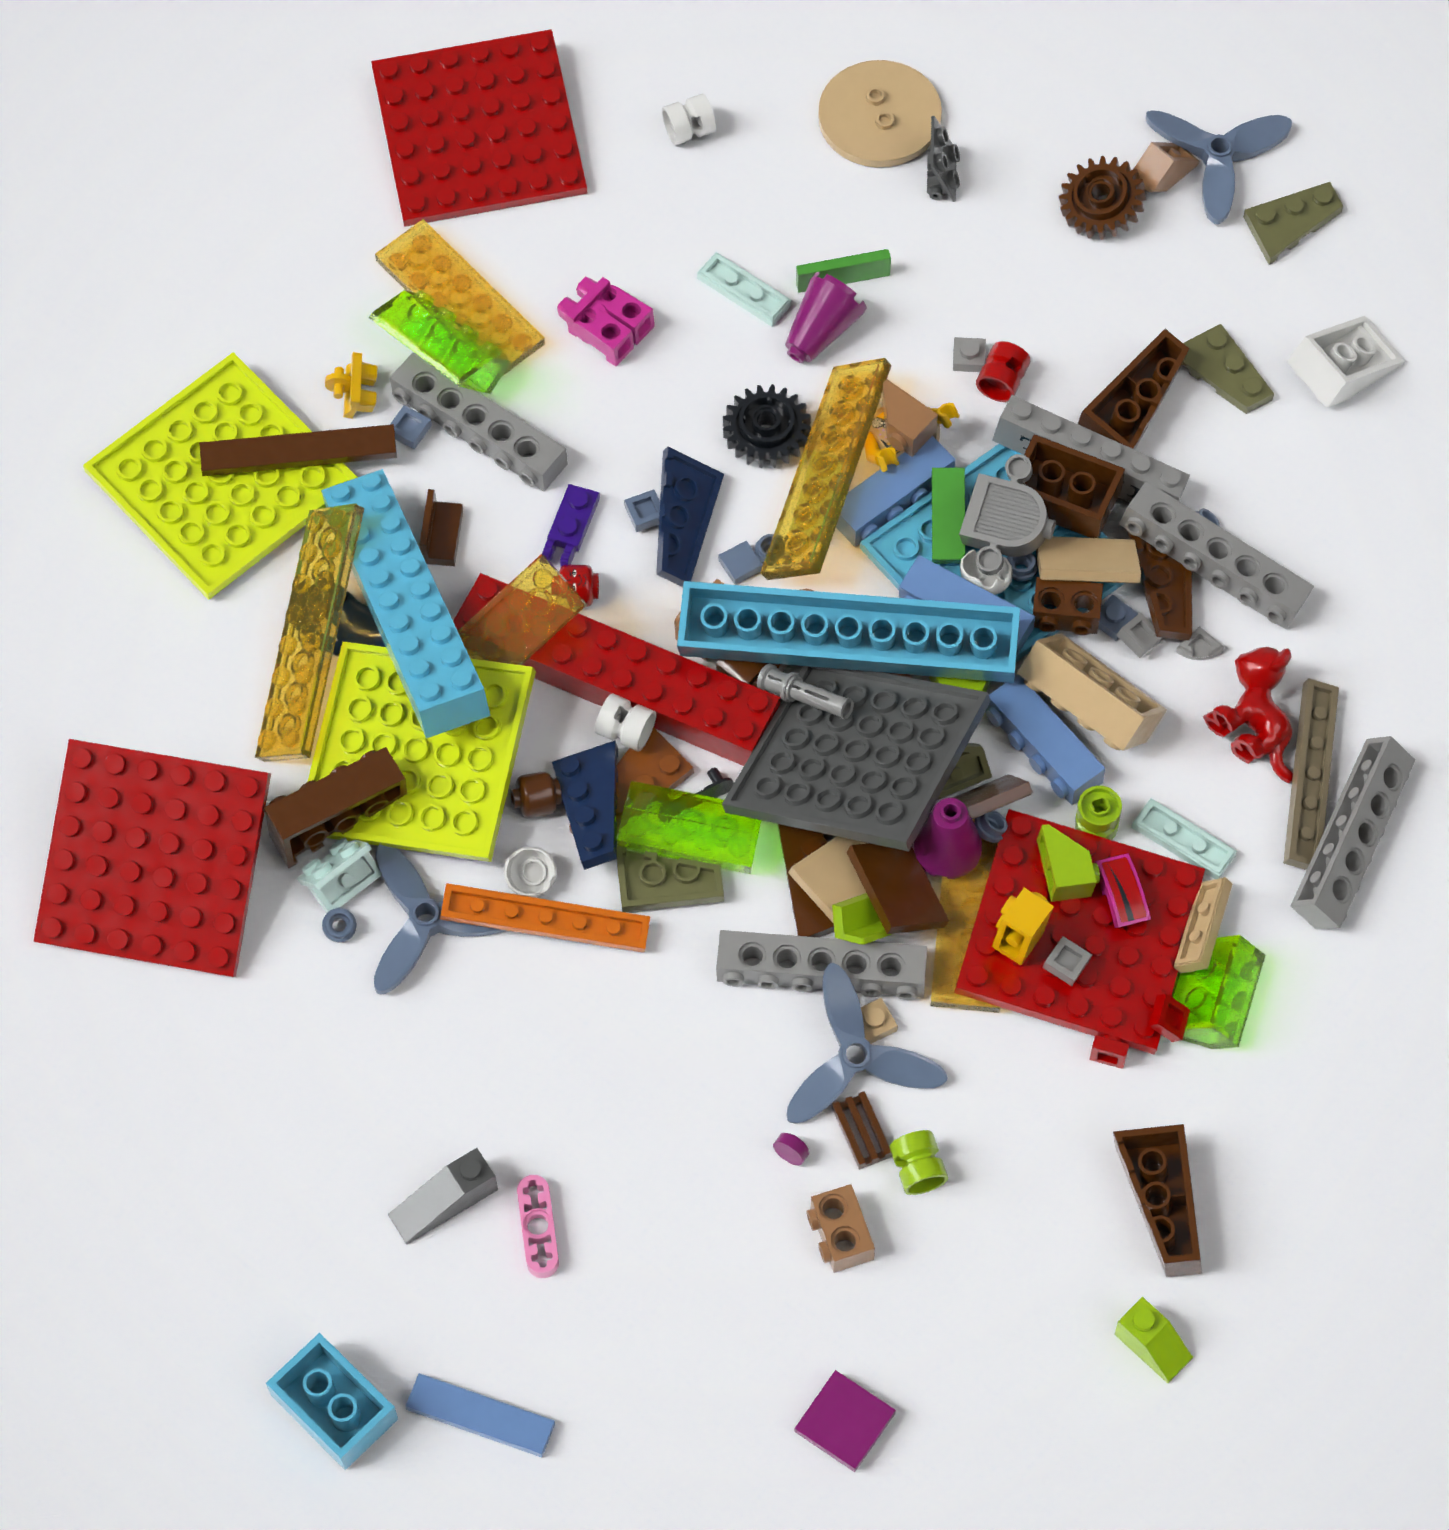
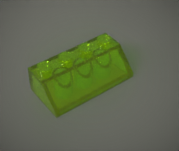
M403 290L370 314V320L459 387L491 394L510 363L509 360L501 355L503 350L490 341L484 343L478 338L480 333L467 324L460 325L455 321L457 315L444 307H440V309L433 304L435 299L421 290H418L417 293Z
M631 781L621 819L617 846L627 847L628 850L643 853L645 851L658 853V856L677 860L685 858L721 865V869L751 875L762 820L725 813L722 805L723 799Z

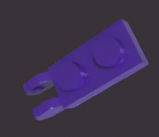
M568 484L547 536V541L541 555V563L549 564L553 559L556 547H561L565 550L560 559V568L563 565H571L575 553L580 550L600 499L599 492Z

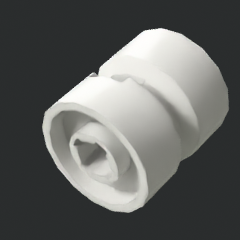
M703 93L687 98L684 105L680 102H675L663 106L661 109L663 122L673 145L690 141L693 134L701 137L716 131V121L708 98Z
M612 693L605 700L595 724V733L612 741L620 738L622 745L639 752L651 735L656 720V712L639 704L631 707L629 700Z

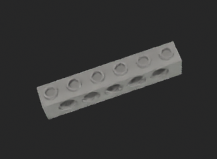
M414 351L390 377L392 395L400 404L410 405L418 413L430 418L431 422L435 421L441 425L450 436L454 438L460 437L475 452L479 454L485 453L494 459L495 463L504 470L510 469L519 475L520 479L528 486H536L545 491L568 465L567 452L564 446ZM423 390H431V391L425 392V393H424V392H421V391H423ZM448 406H456L452 409L447 408ZM474 422H482L481 424H478V425H473V424H472V423H474ZM499 438H507L505 441H497ZM526 454H532V455H533V456H531V457H522L523 455H526Z
M1145 481L1130 502L1119 522V525L1127 529L1132 535L1140 537L1154 546L1159 552L1167 554L1181 563L1186 569L1194 571L1210 581L1213 586L1229 593L1243 605L1251 607L1267 617L1270 622L1278 624L1286 630L1314 588V585L1148 481Z
M1392 736L1366 739L1291 903V907L1315 929L1341 928L1354 896L1359 890L1367 867L1372 861V856L1380 838L1384 834L1392 811L1397 805V800L1405 782L1409 778V773L1415 759Z
M720 930L716 976L717 982H723L725 985L733 987L742 986L743 984H756L763 989H775L781 986L792 987L799 992H809L812 989L823 990L822 980L824 971H818L813 966L817 963H825L827 965L835 963L845 970L855 991L864 996L879 997L884 994L896 995L897 998L903 1000H913L916 997H924L927 946L870 942L861 945L833 938ZM754 957L759 959L761 962L757 965L750 966L747 965L744 961L748 958ZM784 960H790L795 965L791 968H783L779 963ZM857 965L861 966L864 971L854 974L848 968ZM887 968H893L899 974L887 976L882 971Z

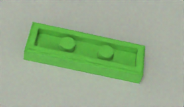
M889 249L797 265L796 286L798 293L806 292L810 279L816 272H820L819 278L823 279L828 274L844 284L890 276L891 256Z
M932 467V562L935 564H960L961 558L965 556V545L962 544L959 536L965 517V468Z

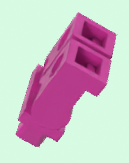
M585 276L576 288L577 295L582 299L577 303L571 298L565 297L557 306L558 315L567 322L568 332L606 355V360L615 367L634 349V344L638 345L655 327L653 308L622 289L611 285L610 281L604 277L597 282Z

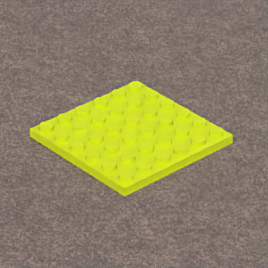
M234 352L83 465L84 471L208 600L326 510L321 490L358 478L344 463L202 476L199 442L312 432Z
M342 642L307 782L312 780L318 781L330 775L331 771L341 765L348 766L360 760L369 751H378L387 747L406 779L407 794L371 817H366L364 814L361 815L358 822L353 826L354 828L343 835L341 832H334L327 838L336 840L346 838L347 841L359 840L376 846L383 845L397 849L491 862L536 674L535 669L530 666L471 659L484 687L491 716L426 738L386 647Z

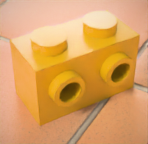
M1023 888L1017 898L1011 895L1001 910L1002 916L996 924L998 931L992 947L1014 962L1022 965L1042 937L1054 906L1049 904L1048 900L1040 893L1031 892L1026 888Z

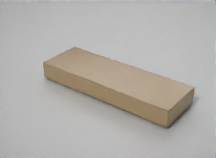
M1226 877L1201 883L1190 911L1174 964V968L1180 974L1208 969L1233 885Z

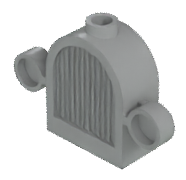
M1022 454L1011 456L1005 464L1006 474L1010 481L978 474L960 529L959 536L962 544L980 549L976 555V564L978 569L985 575L997 574L1002 569L1004 563L1002 555L1011 557L1028 555L1037 550L1045 539L1051 540L1054 534L1056 520L1049 519L1043 499L1034 489L1023 485L1024 482L1031 478L1033 468L1029 458Z

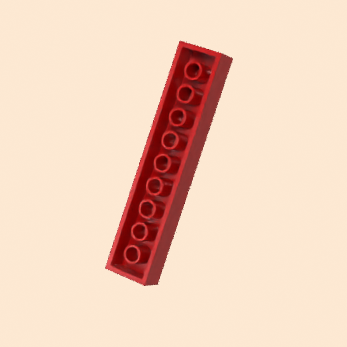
M482 573L479 574L453 620L466 650L494 662L533 667L536 671L535 679L599 706H603L610 694H616L629 700L631 707L639 704L655 711L656 720L654 728L742 766L746 764L780 706V697Z

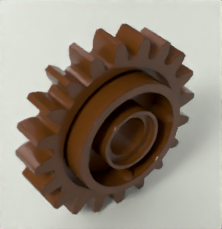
M1101 156L1099 164H1095L1089 158L1088 168L1077 164L1079 174L1068 173L1067 177L1070 184H1061L1064 193L1059 195L1062 215L1065 217L1069 227L1074 225L1077 234L1085 230L1088 239H1091L1094 233L1098 232L1100 239L1104 240L1107 231H1110L1115 238L1117 237L1118 227L1127 232L1129 230L1127 221L1137 223L1138 218L1135 212H1144L1145 210L1142 201L1147 200L1145 190H1143L1145 189L1143 179H1139L1140 176L1137 169L1131 170L1128 161L1119 166L1117 157H1114L1109 164H1107L1104 156ZM1108 195V197L1103 200H1097L1100 196Z

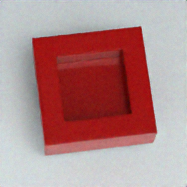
M1167 993L1157 995L1149 1027L1171 1042L1183 1040L1191 1009Z
M1095 1035L1089 1060L1123 1069L1129 1044L1123 1043L1116 1036L1104 1035L1101 1037Z

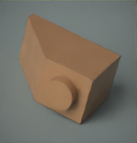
M1151 142L1134 169L1138 170L1139 179H1143L1144 190L1150 193L1167 192L1196 168L1200 161L1190 152L1174 143Z
M886 379L883 382L882 404L887 440L896 450L904 451L913 457L937 431L938 414Z

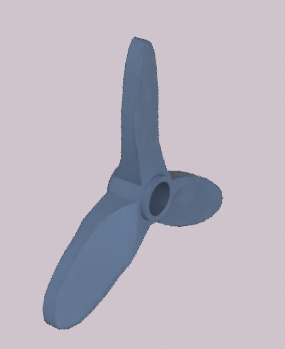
M1147 111L1145 116L1147 124L1155 132L1168 141L1190 151L1206 165L1202 181V201L1207 218L1214 224L1224 222L1231 210L1235 192V173L1232 162L1253 158L1272 149L1287 138L1292 127V120L1287 116L1269 115L1242 123L1225 135H1215L1200 129L1182 118L1162 111Z
M378 845L376 860L382 878L393 897L408 914L409 919L393 938L378 964L374 976V988L377 994H386L401 984L417 964L430 937L437 933L471 937L507 931L440 920L443 901L437 902L430 899L424 882L412 863L397 848ZM423 914L434 916L432 920L427 922L418 919Z
M830 963L826 967L822 980L824 1006L829 1024L840 1048L838 1055L817 1068L794 1094L787 1107L786 1117L789 1123H803L822 1112L844 1091L854 1074L862 1071L885 1082L908 1088L933 1089L942 1086L947 1081L948 1077L944 1069L925 1056L898 1047L871 1045L865 1039L861 1006L850 978L845 970L835 963ZM854 1045L862 1048L865 1053L864 1061L859 1064L851 1063L846 1056L847 1048Z

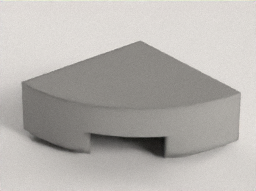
M1199 626L1192 632L1190 640L1183 641L1177 647L1176 652L1191 660H1208L1220 655L1224 650V646Z

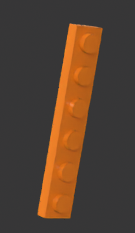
M446 883L440 920L644 953L650 916Z

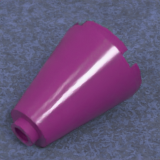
M816 272L812 276L785 342V346L788 349L787 354L798 363L814 360L855 323L867 309L863 300L860 304L854 300L857 294L854 290L831 275L826 274L822 279L819 278L820 272Z
M945 798L935 805L914 841V853L919 863L932 876L936 877V875L947 877V879L965 876L977 866L982 853V840L967 807L963 802L955 798Z

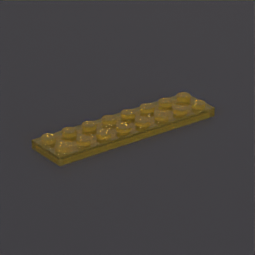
M886 358L833 367L760 572L766 580L818 574L821 572L883 392V382L888 378L892 366Z
M356 503L309 510L255 753V758L263 762L311 757L364 508Z

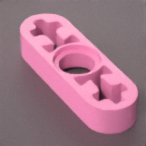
M529 1175L524 1177L517 1187L528 1270L533 1276L548 1278L559 1267L549 1185L543 1177ZM531 1186H536L538 1191H543L538 1193L539 1208L532 1209L531 1197L527 1194ZM535 1218L546 1220L548 1223L547 1230L540 1235L532 1234L528 1230V1224L531 1220ZM537 1244H544L546 1257L552 1258L547 1261L546 1267H540L538 1262H533L538 1260L539 1257Z

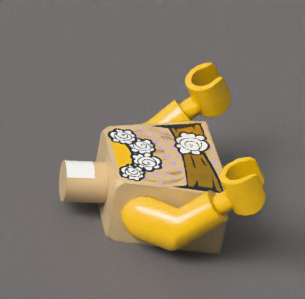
M873 398L863 408V412L870 418L866 423V435L863 442L867 461L879 466L881 471L885 472L888 470L887 465H899L898 456L904 453V451L896 450L887 440L883 404L877 398ZM950 402L941 405L939 408H930L938 414L937 431L933 435L938 442L940 439L939 424H943L947 429L952 426L951 418L960 417L955 405Z

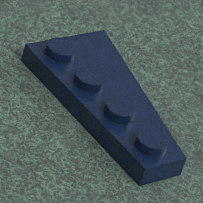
M669 446L663 450L656 575L683 587L684 581L691 582L724 473Z
M615 740L552 761L584 870L617 859L616 809L618 807V798L616 795V782H618V770L616 763L618 746Z

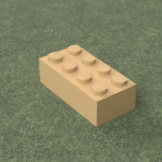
M1062 633L1037 640L1017 672L1018 675L1025 679L1024 683L1026 686L1036 692L1042 691L1051 698L1050 702L1056 708L1065 712L1069 711L1078 718L1077 722L1082 727L1090 731L1095 730L1105 737L1103 739L1104 742L1115 750L1125 751L1146 743L1167 711L1166 708Z

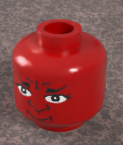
M563 565L559 570V576H552V596H558L559 602L563 607H590L593 599H599V573H594L589 565Z

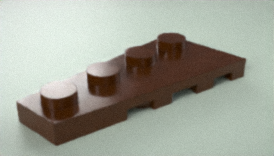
M1128 532L1129 539L1135 540L1141 570L1140 579L1156 636L1184 641L1190 640L1192 636V571L1186 569L1181 563L1167 554L1159 552L1154 546L1140 537Z
M777 824L797 936L822 937L834 932V923L788 873L792 866L827 843L823 833Z

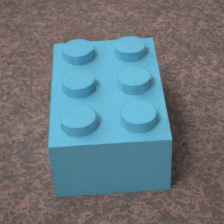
M320 1332L266 1382L270 1395L344 1470L352 1465L398 1420L395 1407Z

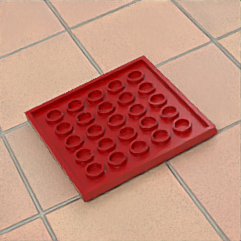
M552 29L371 61L404 227L588 194Z
M69 739L33 942L236 977L271 773Z
M1008 809L1005 818L1008 827L1001 835L1003 839L998 842L954 993L1092 1036H1116L1123 1043L1129 1044L1131 1048L1155 1055L1161 1034L1149 1027L1151 1014L1157 995L1167 993L1172 996L1178 970L1174 968L1175 960L1190 911L1203 880L1205 868ZM1049 824L1089 850L1092 863L1129 854L1140 880L1151 919L1115 928L1107 894L1102 895L1100 883H1096L1091 897L1051 902L1037 844V837L1041 826ZM1023 888H1026L1031 892L1043 895L1049 904L1054 907L1042 937L1023 964L1019 965L994 949L992 945L998 931L996 924L1002 916L1001 910L1011 895L1017 898ZM1062 936L1092 954L1090 961L1073 986L1043 968L1045 961Z

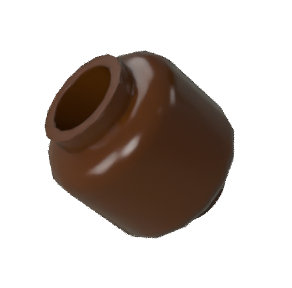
M548 772L519 776L516 780L515 788L510 789L513 809L519 808L520 813L525 818L553 814L556 811L557 805H560L562 802L558 779L552 778Z

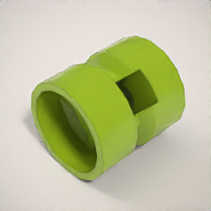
M1092 786L1086 789L1080 795L1074 823L1075 829L1113 840L1119 828L1122 812V802L1119 795L1111 788L1105 786Z
M914 1131L895 1139L890 1144L889 1148L894 1163L897 1167L902 1168L899 1172V1177L904 1192L907 1195L930 1192L948 1181L949 1177L943 1160L935 1157L939 1149L932 1131Z

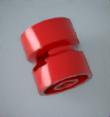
M1006 341L996 342L987 356L986 364L982 367L976 379L978 390L992 400L1008 402L1011 395H1016L1021 379L1025 376L1030 365L1031 358L1029 354L1014 343Z

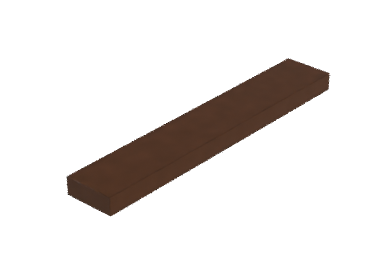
M394 424L199 442L202 476L397 458Z

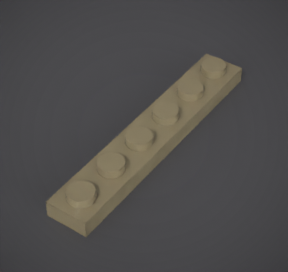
M1310 678L1303 683L1283 861L1284 864L1307 870L1324 833L1339 687Z

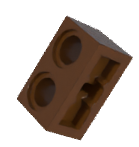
M1037 577L1032 614L1035 616L1034 628H1039L1045 632H1054L1056 630L1069 631L1082 636L1097 634L1103 584L1082 581L1041 580L1040 577ZM1051 604L1057 608L1047 609L1044 605ZM1078 608H1086V609H1088L1090 612L1082 613V612L1078 611L1077 609H1078Z

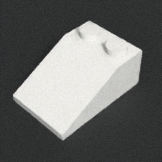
M1364 315L1306 335L1287 360V363L1292 367L1296 375L1312 390L1316 398L1328 408L1347 401L1401 366L1405 360Z

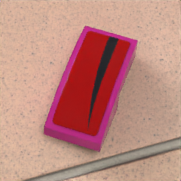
M1129 854L1095 861L1094 863H1097L1099 868V883L1102 895L1107 894L1115 928L1150 920L1151 917L1145 895Z

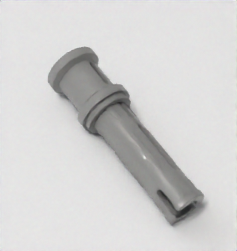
M766 664L758 675L757 688L780 695L781 699L786 702L797 700L839 716L844 720L853 711L854 702L850 698L842 697L823 688L803 682L799 674L794 672L787 674L779 671L777 666L773 664Z

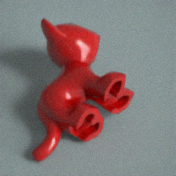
M1269 646L1255 648L1240 654L1235 660L1238 680L1246 689L1235 708L1228 705H1220L1202 717L1208 728L1221 737H1225L1245 723L1256 733V736L1249 733L1239 735L1231 743L1232 753L1247 764L1255 758L1259 759L1268 755L1276 775L1289 784L1292 783L1293 773L1285 766L1283 753L1292 738L1293 729L1286 713L1274 703L1271 690L1281 682L1286 672V666L1292 658L1291 650L1286 648L1279 652L1277 649Z

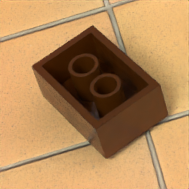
M1034 434L1024 453L1031 461L1033 473L1031 478L1024 482L1023 485L1031 487L1041 496L1049 519L1056 520V525L1090 538H1099L1122 490L1125 468Z

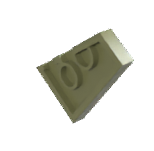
M1327 182L1245 209L1243 218L1268 265L1277 260L1281 253L1297 246L1299 240L1310 232H1316L1342 213L1343 204L1331 182Z
M1222 324L1184 342L1190 348L1183 363V366L1190 370L1189 374L1197 380L1202 379L1216 389L1215 393L1243 413L1247 414L1273 400V391Z
M617 846V869L622 912L724 902L721 865L679 858L678 860L658 856V853L645 851L644 854L628 851L627 847Z

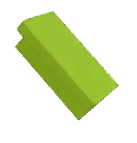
M867 893L832 905L835 938L864 945L892 935L886 933Z

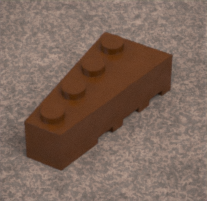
M1165 328L1082 411L1077 424L1135 450L1180 371L1190 348Z
M384 747L378 751L372 750L365 753L360 760L348 766L341 765L331 771L330 775L318 781L306 782L298 791L288 796L282 795L274 798L269 805L264 807L269 836L288 869L299 863L296 857L310 848L311 852L314 853L324 847L323 841L334 832H341L343 835L354 828L353 826L358 822L361 815L364 814L366 817H371L406 795V779L387 747Z
M1184 1124L1113 1131L1115 1148L1165 1276L1202 1274Z

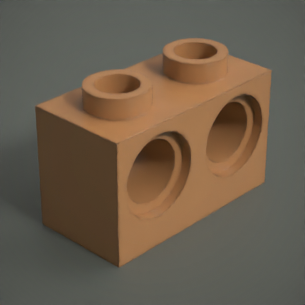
M852 1184L811 1196L810 1210L806 1211L812 1231L818 1230L822 1242L818 1243V1248L824 1264L830 1262L833 1273L873 1261L875 1247ZM829 1208H837L843 1214L839 1218L831 1219L824 1212ZM848 1240L854 1244V1248L850 1251H841L836 1247V1244L839 1241Z

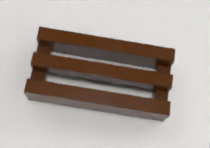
M865 1091L858 1093V1096L854 1098L850 1096L845 1098L843 1102L839 1103L837 1101L832 1103V1110L859 1170L892 1157L888 1142ZM860 1104L880 1147L881 1152L879 1153L876 1152L856 1107ZM847 1109L851 1113L869 1154L866 1158L863 1157L843 1112Z

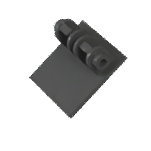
M931 116V145L927 149V193L934 200L941 199L942 195L948 194L951 200L955 202L956 188L960 186L959 175L956 171V164L960 161V152L958 146L949 139L947 129L941 127L935 116Z

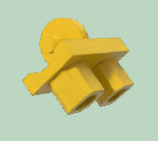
M352 353L351 363L346 365L345 374L344 368L336 367L334 373L325 377V387L329 391L334 392V398L341 399L344 393L343 417L353 419L356 411L372 412L376 405L377 393L361 389V384L374 386L378 366L362 362V353Z

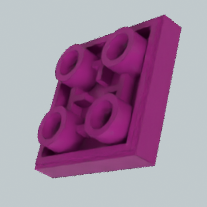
M835 1370L795 1426L794 1432L853 1472H856L896 1414V1410Z

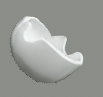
M974 549L961 558V577L994 595L1005 591L1012 581V566L1006 557H1003L1002 569L994 575H985L978 569L976 564L977 553Z
M528 846L518 849L507 858L503 875L508 887L514 893L536 898L544 895L552 888L556 881L557 867L552 856L542 848Z

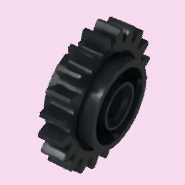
M773 384L769 387L768 392H764L762 386L757 385L756 394H753L746 388L745 399L735 395L734 405L726 406V415L723 416V438L727 439V448H735V457L737 459L746 455L747 465H750L754 459H758L759 468H763L765 461L769 460L772 467L776 468L777 459L779 458L784 463L789 464V454L799 457L800 447L806 448L808 446L807 437L811 436V415L806 413V403L798 404L797 394L787 398V388H783L780 393H775V386ZM763 425H771L772 427L764 428V427H762V426H763Z

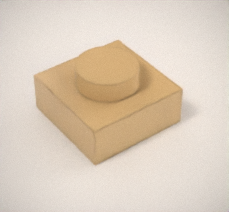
M882 998L861 1007L865 1039L870 1044L897 1032L898 1025Z

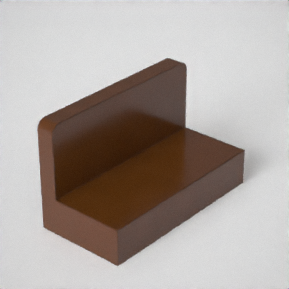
M428 489L419 543L420 551L426 564L455 567L463 517V504L437 502L434 489Z

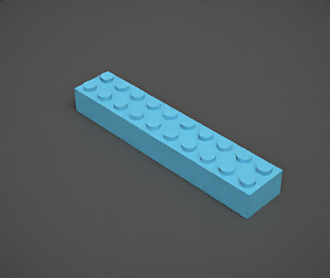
M383 469L321 490L330 522L425 737L429 738L491 716L484 687Z
M684 581L677 648L680 656L1014 683L1020 607Z

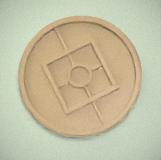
M871 60L849 66L829 81L820 97L818 119L826 142L845 159L869 167H892L907 163L928 149L931 145V116H935L941 125L942 107L939 95L933 84L916 69L899 62Z

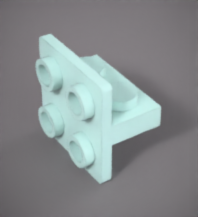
M343 838L330 846V853L321 860L316 858L307 863L302 868L303 874L297 880L301 885L309 888L327 914L332 909L340 908L382 875L378 864L369 853L372 849L369 843L359 840L347 841L346 838Z

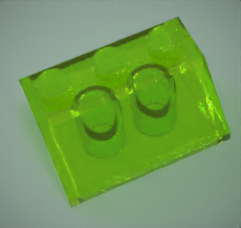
M1241 935L1217 937L1208 969L1182 974L1178 972L1171 997L1191 1009L1183 1041L1210 1049L1239 1047L1266 956Z

